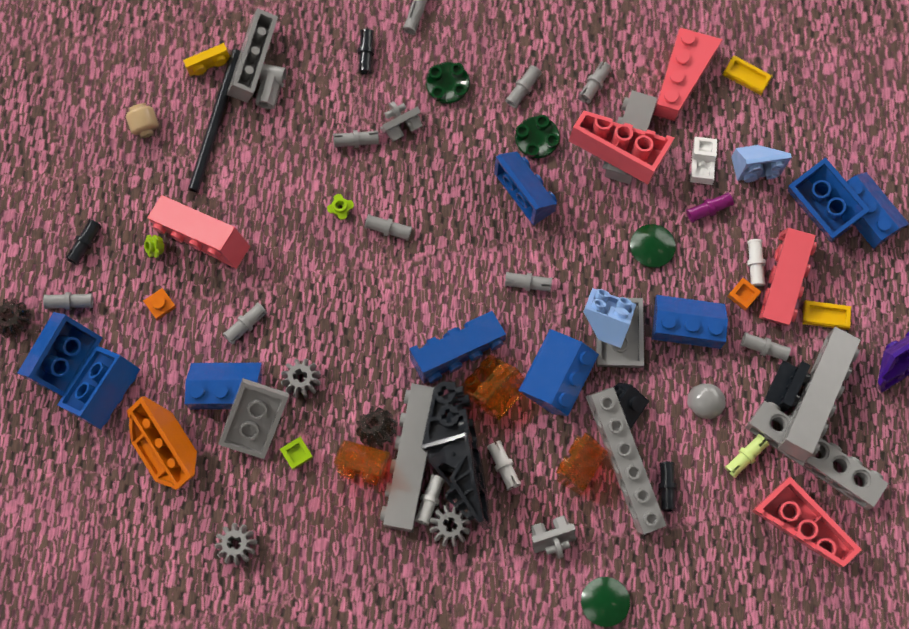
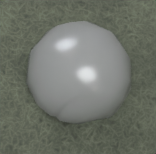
M702 383L690 390L687 404L697 417L711 420L720 416L724 411L726 398L717 386Z

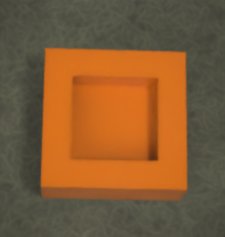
M742 278L727 297L746 311L761 291L745 278Z
M163 288L143 300L157 321L177 308Z

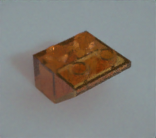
M489 355L466 378L461 386H464L465 395L469 394L470 399L482 410L500 420L523 395L518 390L524 377L516 367Z
M585 432L582 438L576 437L568 451L571 454L570 458L565 456L556 471L559 474L556 481L580 496L608 453L587 432Z
M343 440L333 464L341 477L354 479V476L362 478L366 484L377 486V482L382 484L384 482L391 454L387 451Z

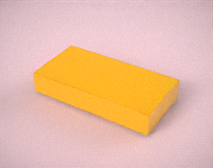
M734 55L722 74L759 95H762L772 78V75Z
M805 300L802 324L849 330L852 306Z

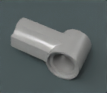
M263 64L260 72V87L256 98L257 106L270 110L275 109L280 87L284 86L282 82L283 79H286V68Z

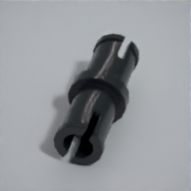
M371 29L360 30V47L357 49V54L359 55V74H372V56L375 55V49L373 48L374 31Z
M89 219L81 234L75 237V243L65 259L74 265H79L87 249H91L93 246L92 241L102 226L96 221Z
M670 461L660 462L658 490L661 491V511L674 512L677 511L675 490L678 489V485L675 483V463Z

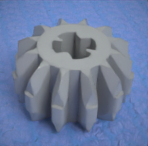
M305 358L302 364H300L298 359H295V366L287 363L286 367L289 371L281 372V375L285 378L281 381L282 386H287L285 390L287 393L293 392L294 398H298L300 392H302L304 398H308L306 391L310 390L311 393L315 394L316 389L313 385H321L320 380L317 379L321 376L320 371H315L317 368L315 363L309 365L308 359ZM303 374L304 377H307L303 378L304 381L299 383L298 375Z
M445 505V514H442L440 510H436L435 514L439 519H430V523L438 525L430 528V533L439 532L434 537V540L437 542L443 537L442 546L444 547L447 546L448 539L451 540L452 546L456 547L457 542L455 538H458L463 543L465 538L461 533L470 534V529L462 526H467L471 522L468 519L461 520L465 516L461 512L457 515L458 509L455 506L453 511L449 512V507ZM449 520L454 521V526L457 527L456 530L452 528V532L446 531V526L444 525L445 522L448 524Z
M232 523V531L224 526L223 531L226 534L224 536L217 534L216 536L219 540H222L221 543L215 544L216 549H222L217 554L218 557L223 558L226 556L225 563L230 564L234 558V563L237 566L240 565V557L245 562H248L249 557L246 553H256L254 549L250 548V546L257 544V540L250 539L255 533L252 530L246 532L247 526L245 524L238 530V525ZM234 539L238 541L241 540V543H239V545H241L239 549L230 547V545H233V543L231 542Z

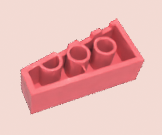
M679 28L653 115L672 121L676 120L689 96L716 55L722 39Z
M583 111L572 128L569 142L648 185L667 155L675 137L668 135L666 137L656 135L655 131L648 129L646 131L633 128L631 124H619L613 122L611 118Z
M161 195L147 217L153 224L152 228L161 234L166 232L173 239L181 243L185 242L194 249L202 251L235 269L238 268L250 248V245L234 226Z
M787 228L780 232L778 240L783 242L779 244L775 251L774 258L777 261V266L774 265L770 271L768 283L771 284V287H767L759 315L760 319L788 326L791 322L795 321L798 309L795 308L797 299L801 300L804 292V287L801 286L804 277L807 278L811 267L808 264L809 257L814 255L817 247V242H814L816 235L792 228Z
M791 476L786 478L752 510V512L837 567H845L862 550Z

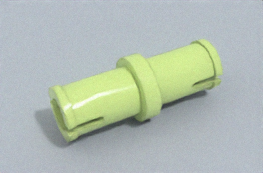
M758 434L745 448L742 447L738 451L739 454L725 466V469L727 471L730 470V474L736 478L749 464H753L756 461L755 458L770 445L767 440L764 442L765 438Z

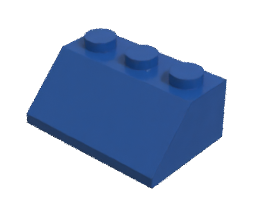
M517 151L499 154L496 156L494 174L531 224L534 226L554 213L557 199L551 191L548 192L545 189L541 177L532 172L529 161L524 156L521 157Z
M826 157L788 186L789 194L830 243L848 231L870 211L868 206Z
M867 172L855 175L846 181L870 209L854 226L873 249L909 225Z
M656 295L651 340L721 349L726 343L728 317L726 306L721 303Z
M53 312L17 374L63 397L103 337L67 315Z
M550 329L518 391L551 414L569 416L599 354L583 342Z
M96 346L57 406L101 430L109 421L110 415L116 406L122 401L129 386L136 380L140 369L123 356Z
M191 363L186 378L185 405L190 410L231 409L243 378L261 384L262 363Z

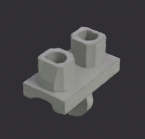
M394 101L390 102V110L385 112L384 115L387 119L392 116L395 119L383 124L380 129L383 133L386 132L394 142L404 136L399 127L403 122H406L410 132L420 128L422 123L418 116L421 113L418 106L401 115V112L407 109L406 105L402 103L397 106Z
M564 515L553 520L555 528L553 530L546 531L544 523L531 526L532 547L535 553L545 550L547 555L556 553L558 559L564 557L562 550L570 548L569 542L576 540L575 526L573 523L569 524Z

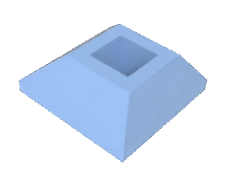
M760 145L736 148L731 156L737 181L744 180L747 183L756 181L761 177H766L767 179L779 177L792 158L791 153Z
M592 288L583 312L598 340L621 348L636 304L625 297L613 296L606 290Z

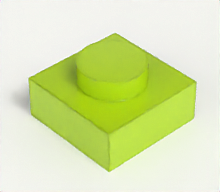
M301 436L280 449L292 470L313 459Z

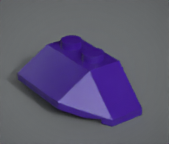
M909 332L899 342L895 340L885 347L886 350L883 352L878 378V389L881 393L909 376Z

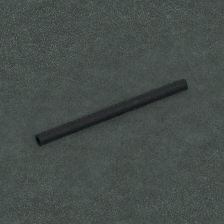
M232 49L188 186L189 191L199 193L229 95L226 94L240 55V50Z

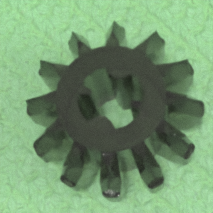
M12 298L10 302L7 299H3V305L0 306V334L5 338H9L11 334L18 338L19 330L24 333L27 332L23 326L31 324V321L28 319L31 316V312L26 309L27 305L24 302L19 303L15 298Z
M380 407L376 411L370 408L367 415L362 414V420L356 421L358 428L355 431L360 441L370 448L375 449L377 446L383 448L385 442L391 443V436L397 435L395 430L397 423L393 415Z

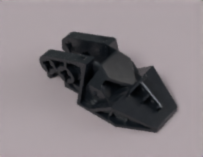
M440 382L433 390L422 449L428 453L430 464L450 487L445 494V498L470 522L476 519L484 530L490 529L489 506L481 452L478 448L473 418L469 419L467 409H464L472 406L469 394L465 395L464 386L457 387L456 382ZM444 390H448L449 393L445 394L443 397L440 396L444 394Z

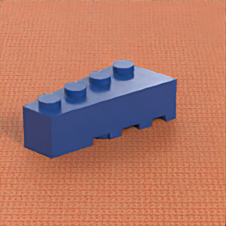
M490 311L466 322L462 330L459 327L448 330L440 340L433 337L427 340L426 344L420 349L417 345L409 348L410 360L422 382L426 383L429 381L431 384L442 378L441 374L449 370L451 373L459 370L463 366V362L469 359L472 362L483 356L482 352L490 348L492 351L500 348L504 344L503 341H505L506 333L493 311Z

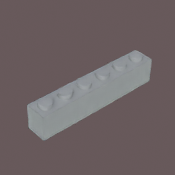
M834 327L826 336L810 372L811 376L803 388L801 397L780 441L779 450L802 462H805L810 456L815 457L821 446L818 443L819 438L825 435L829 427L826 421L832 417L837 408L834 402L840 398L845 387L842 386V383L848 379L852 372L850 364L856 360L860 353V350L857 349L860 339L837 327Z
M412 383L411 389H406L404 404H407L406 413H401L399 426L403 427L401 436L397 435L394 447L395 450H398L397 459H392L390 473H393L392 483L387 482L385 497H389L387 507H382L380 520L384 521L383 525L385 528L413 533L414 519L417 514L428 453L422 449V442L435 387Z

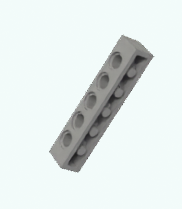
M614 387L586 396L637 532L644 535L665 527V520Z
M764 401L759 405L745 427L756 436L758 434L762 435L765 438L763 441L767 440L772 447L864 509L869 510L875 507L889 484L883 480L884 477L880 473L868 470L862 466L863 463L859 459L847 456L838 445L828 443L821 437L818 441L821 444L819 448L821 459L810 456L805 462H802L779 450L778 446L791 415L787 416L781 412L780 407L773 402ZM771 421L778 422L781 430H774L771 426ZM833 462L841 465V473L834 470ZM854 476L861 478L862 487L855 484Z

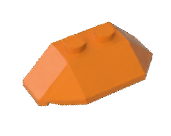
M142 396L127 410L131 443L155 482L178 490L195 475L197 451L174 414L147 397Z

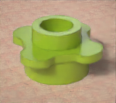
M336 194L332 204L327 206V211L330 214L333 213L340 220H344L347 218L350 209L354 208V203L352 200L344 199L341 194Z
M146 236L144 248L149 257L154 256L158 258L159 255L163 254L164 242L160 236Z

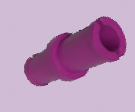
M727 192L712 200L709 198L704 200V203L687 209L686 213L690 222L693 223L708 215L714 216L716 212L733 206L734 201L731 194Z

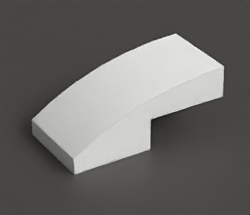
M694 138L690 182L713 185L715 160L717 157V139Z

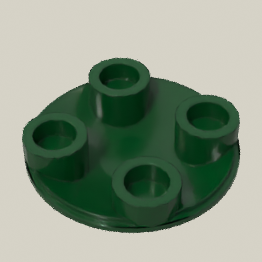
M444 62L434 65L429 69L426 78V88L429 95L434 100L444 104L458 102L467 94L470 87L469 75L460 63Z
M545 115L527 118L516 128V145L524 155L530 158L539 159L547 157L558 147L560 140L559 130Z
M648 224L638 228L630 241L631 255L640 264L652 268H660L667 264L673 258L676 250L673 235L666 228L656 224Z
M599 577L589 582L584 588L581 596V606L585 617L592 623L601 627H612L622 622L627 616L630 609V596L625 586L618 580L611 577Z

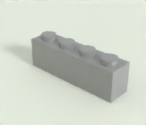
M259 8L255 11L226 95L248 103L254 94L278 16Z
M632 90L630 97H625L621 110L625 111L623 117H618L617 123H628L633 125V128L646 131L649 127L657 98ZM604 161L602 167L606 169L604 177L630 185L633 176Z

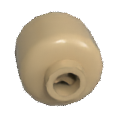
M146 103L130 107L129 112L126 114L130 132L133 135H140L141 138L154 135L153 131L159 126L153 107L147 106Z

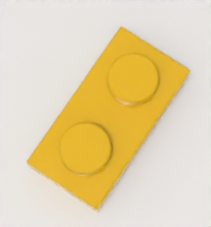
M222 43L184 59L183 62L190 77L193 75L199 76L214 66H223L230 56L225 44Z

